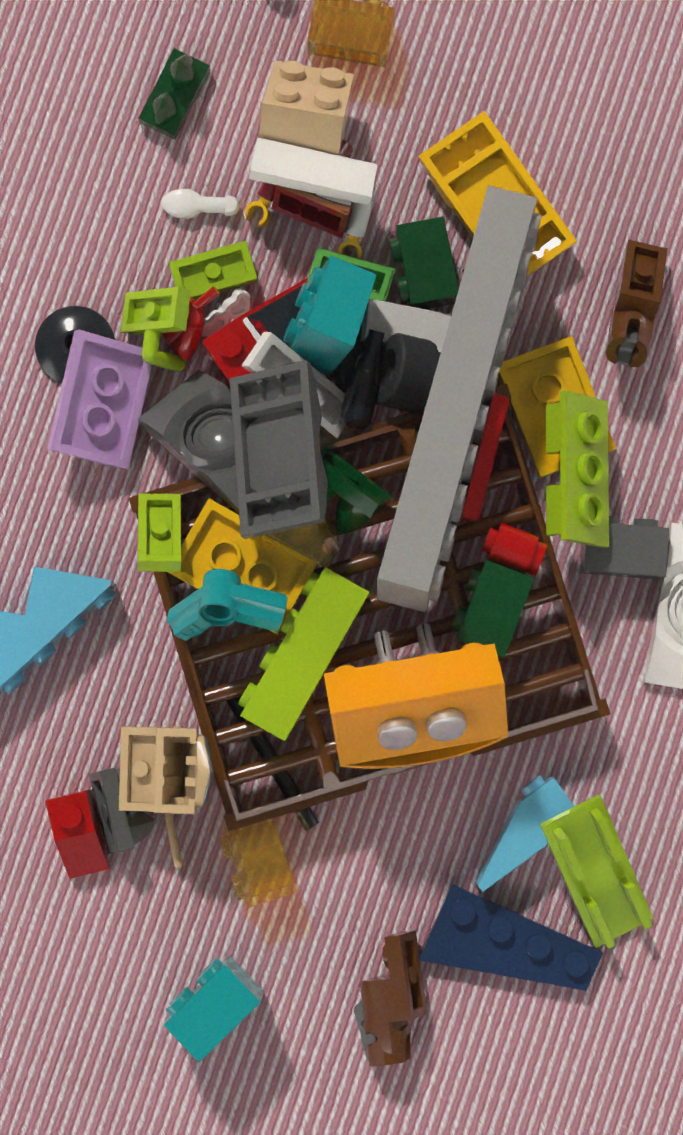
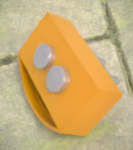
M424 623L428 649L422 624L416 627L421 654L415 658L397 660L393 658L389 633L382 631L386 651L385 657L381 634L378 631L375 634V642L379 661L375 665L358 668L344 665L335 669L334 672L324 673L340 766L381 769L427 764L471 753L509 737L505 683L495 643L489 645L469 643L460 650L440 653L435 650L430 625Z

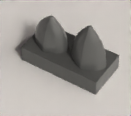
M114 767L89 774L108 854L134 849V845L141 842L152 830L155 819L142 811H119L120 769H115Z

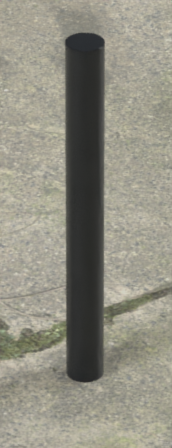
M242 696L226 701L239 723L248 721L240 716L244 710V707L238 705ZM265 733L249 738L262 760L278 755ZM288 770L272 775L284 797L301 793ZM310 807L294 811L305 831L319 823Z

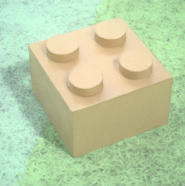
M274 61L262 101L259 138L339 155L349 116L354 74L345 73L340 69L331 67L322 69L304 66L297 61Z

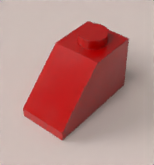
M92 789L45 800L54 841L69 879L109 870L110 865Z

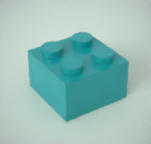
M331 255L322 268H314L308 284L304 283L295 302V306L299 307L300 310L296 319H291L283 341L289 343L288 347L304 360H308L311 366L318 372L330 376L355 345L377 274Z
M230 955L223 962L216 957L199 974L200 976L196 980L199 985L193 991L186 986L169 1003L166 1009L169 1016L164 1026L198 1062L211 1052L262 1000L264 990Z

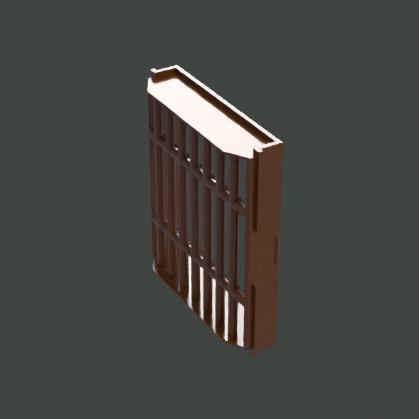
M507 383L496 386L495 394L508 397L507 400L510 403L512 398ZM509 406L507 407L498 444H503L510 467L491 472L486 491L515 483L522 506L478 519L475 524L468 522L458 525L454 535V544L486 535L490 527L498 530L501 523L516 526L525 522L528 524L530 533L538 536V541L547 544L541 563L547 586L531 590L523 610L552 602L559 626L511 640L505 658L499 659V661L565 642L572 665L506 685V703L577 681L584 706L508 729L509 737L471 752L472 756L611 715L606 698L600 699L550 536L546 535L544 517ZM425 408L417 413L410 412L373 423L368 433L325 446L335 454L341 455L400 437L405 452L404 456L358 469V471L373 482L408 471L417 439L416 432L419 431ZM195 477L148 491L144 494H181V503L215 492L200 478ZM462 481V484L468 485L467 491H466V495H465V497H466L470 483H466V482H463V481ZM138 495L128 498L133 514L138 519ZM399 500L386 504L382 510L373 515L356 530L393 520ZM229 508V510L238 514L233 508ZM196 519L181 523V540L187 537ZM335 520L279 536L278 538L296 548H300L343 534H337ZM386 548L315 569L314 572L321 575L326 567L342 577H348L381 567ZM451 551L449 562L440 560L439 565L445 566L441 591H448L454 614L426 622L431 627L433 638L453 632L450 628L458 607L467 608L469 603L463 585L468 583L473 567L481 569L485 561L458 569L453 551ZM154 572L167 616L169 609L180 602L175 585L185 582L168 572ZM377 594L367 597L356 617L395 606V604L377 600ZM422 623V628H423V632H424V637H425V640H426L425 630H424V623ZM169 624L201 733L209 741L214 776L226 813L224 819L228 832L366 790L368 781L387 774L395 775L431 764L381 768L339 781L332 756L338 755L335 738L327 740L320 716L330 713L328 697L315 700L312 694L296 722L304 721L311 743L310 746L230 770L223 746L266 733L267 731L250 721L218 729L211 705L242 696L249 683L258 685L265 672L206 689L199 665L280 641L281 644L286 633L279 631L277 635L263 628L194 649L191 638L185 641L175 636ZM418 625L390 633L389 638L392 650L419 642L416 631ZM381 636L382 644H383V649H384V653H385L386 651H385L383 636ZM375 638L338 649L326 670L378 655ZM316 761L323 786L242 810L235 786Z

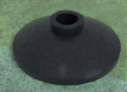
M68 306L58 309L42 322L35 339L37 360L44 372L61 384L70 352L66 342L70 337H73L74 331L82 330L115 340L113 330L107 320L90 308Z

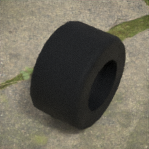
M396 333L389 337L381 350L376 401L384 407L417 413L422 411L427 404L439 361V352L436 344L430 340Z

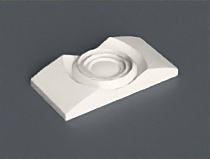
M670 523L666 577L660 581L644 683L683 689V524Z

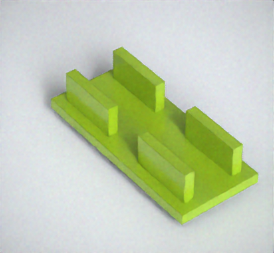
M568 390L560 391V402L546 405V454L560 453V484L546 486V535H561V540L601 548L609 547L608 401Z
M599 794L539 824L595 948L605 944L609 949L615 946L613 939L639 926H642L645 930L652 927L650 920L654 919L603 799Z

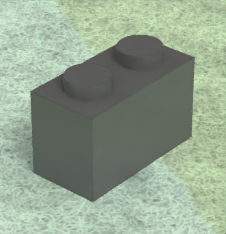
M609 516V547L601 548L581 544L579 573L663 579L666 577L669 528L658 527L659 521L654 519H634V525L618 524V517Z

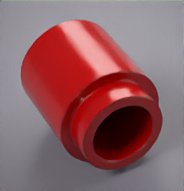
M501 523L498 530L490 527L481 551L488 553V561L522 574L529 573L536 576L545 555L547 544L538 541L539 537Z

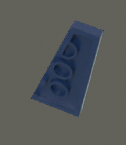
M451 883L419 958L420 961L587 991L603 952Z

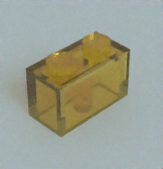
M315 0L307 39L308 54L386 68L394 25L395 8L388 7V4L381 0H365V2L353 0Z
M275 818L229 832L227 826L224 827L226 835L219 838L226 860L234 859L238 874L232 876V882L238 900L246 898L249 908L296 893L297 888Z

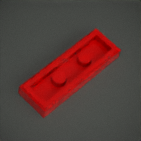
M493 394L460 519L462 521L475 524L479 519L509 404L508 397L498 394Z

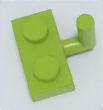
M170 287L125 293L120 332L132 336L144 335L142 359L144 362L181 372L184 369L186 361L179 355L159 350L161 333L186 331L191 290L181 287Z

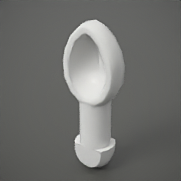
M183 188L168 192L161 200L162 208L168 214L180 219H190L201 212L224 213L225 216H233L240 209V203L234 196L226 195V198L200 196L191 189Z

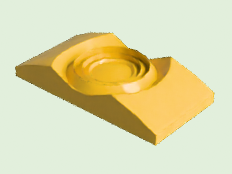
M485 111L418 156L420 163L440 196L463 223L472 239L488 185L537 197L534 213L541 214L542 216L534 252L530 257L527 277L577 243L573 234Z

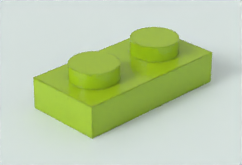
M246 240L169 262L175 287L191 290L190 297L194 300H197L213 286L221 293L258 282Z
M138 493V571L181 572V494Z

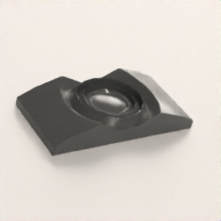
M303 360L230 378L241 537L249 539L323 523L326 513L328 481L320 450L319 433L322 413L311 363L308 360Z
M198 370L138 419V422L239 514L231 392L225 384L209 374Z

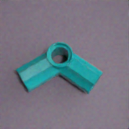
M212 569L204 575L201 588L169 609L167 622L171 625L174 635L185 641L192 636H198L213 625L227 626L234 621L278 632L286 610V594L243 584L240 577L232 571Z

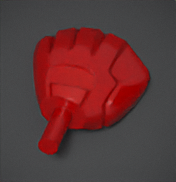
M214 286L196 301L190 297L186 331L163 333V337L170 348L184 360L190 359L199 345L204 327V312L202 308L220 294Z

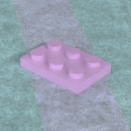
M82 330L74 331L47 450L123 470L129 468L139 425L138 419L141 416L152 364H148L142 359V347Z

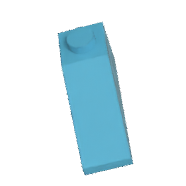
M539 775L520 789L524 795L516 801L475 880V883L482 892L548 845L539 824L574 807L555 778L549 776L543 780Z

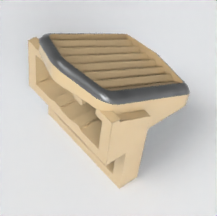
M121 726L119 811L196 814V807H202L208 801L214 775L208 739L203 735H199L198 729Z

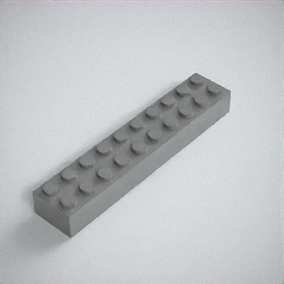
M488 185L377 577V600L425 613L429 600L438 602L445 566L439 565L440 560L449 562L457 527L452 525L451 521L460 522L468 485L462 484V481L470 483L478 451V445L473 443H481L489 406L497 386L499 370L502 368L510 330L513 328L517 314L520 293L523 292L530 257L533 255L542 216L541 214L534 213L537 197Z

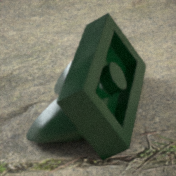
M174 48L138 118L139 122L176 140L211 71L210 65Z
M324 446L320 450L328 481L327 499L336 493L341 496L335 514L337 534L348 533L365 524L373 515L382 510L392 495Z

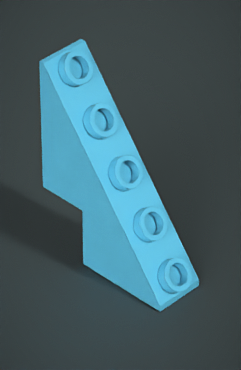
M34 567L25 615L0 611V694L3 691L10 694L18 688L26 679L22 673L34 662L37 666L46 662L56 652L53 645L63 635H66L68 638L74 636L87 623L83 617L94 607L100 611L108 605L117 595L113 590L116 583L107 579Z

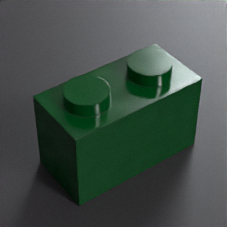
M444 216L396 225L395 238L389 239L393 263H401L403 277L397 278L401 302L408 301L410 307L421 309L455 304L459 289Z
M488 560L483 563L481 569L473 567L465 588L466 591L472 593L467 608L458 607L450 630L457 632L454 642L462 645L469 643L489 645L495 643L498 658H505L534 578Z

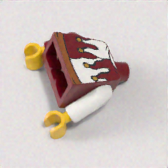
M343 140L339 156L350 158L353 148L347 141ZM263 182L258 191L260 195L259 200L249 203L245 209V217L248 221L255 210H264V216L258 225L260 228H264L270 223L272 216L268 207L273 202L272 210L341 239L344 233H347V241L340 245L338 253L342 254V250L345 247L352 246L357 251L356 258L360 259L362 250L358 243L360 237L365 236L372 204L371 201L370 205H364Z

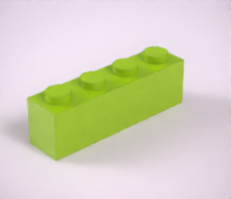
M326 567L321 575L314 571L301 592V594L307 597L299 612L292 608L280 631L286 633L285 638L279 648L270 646L259 666L265 670L264 675L258 685L249 683L238 702V705L244 707L240 715L241 717L283 741L287 740L369 595V591Z

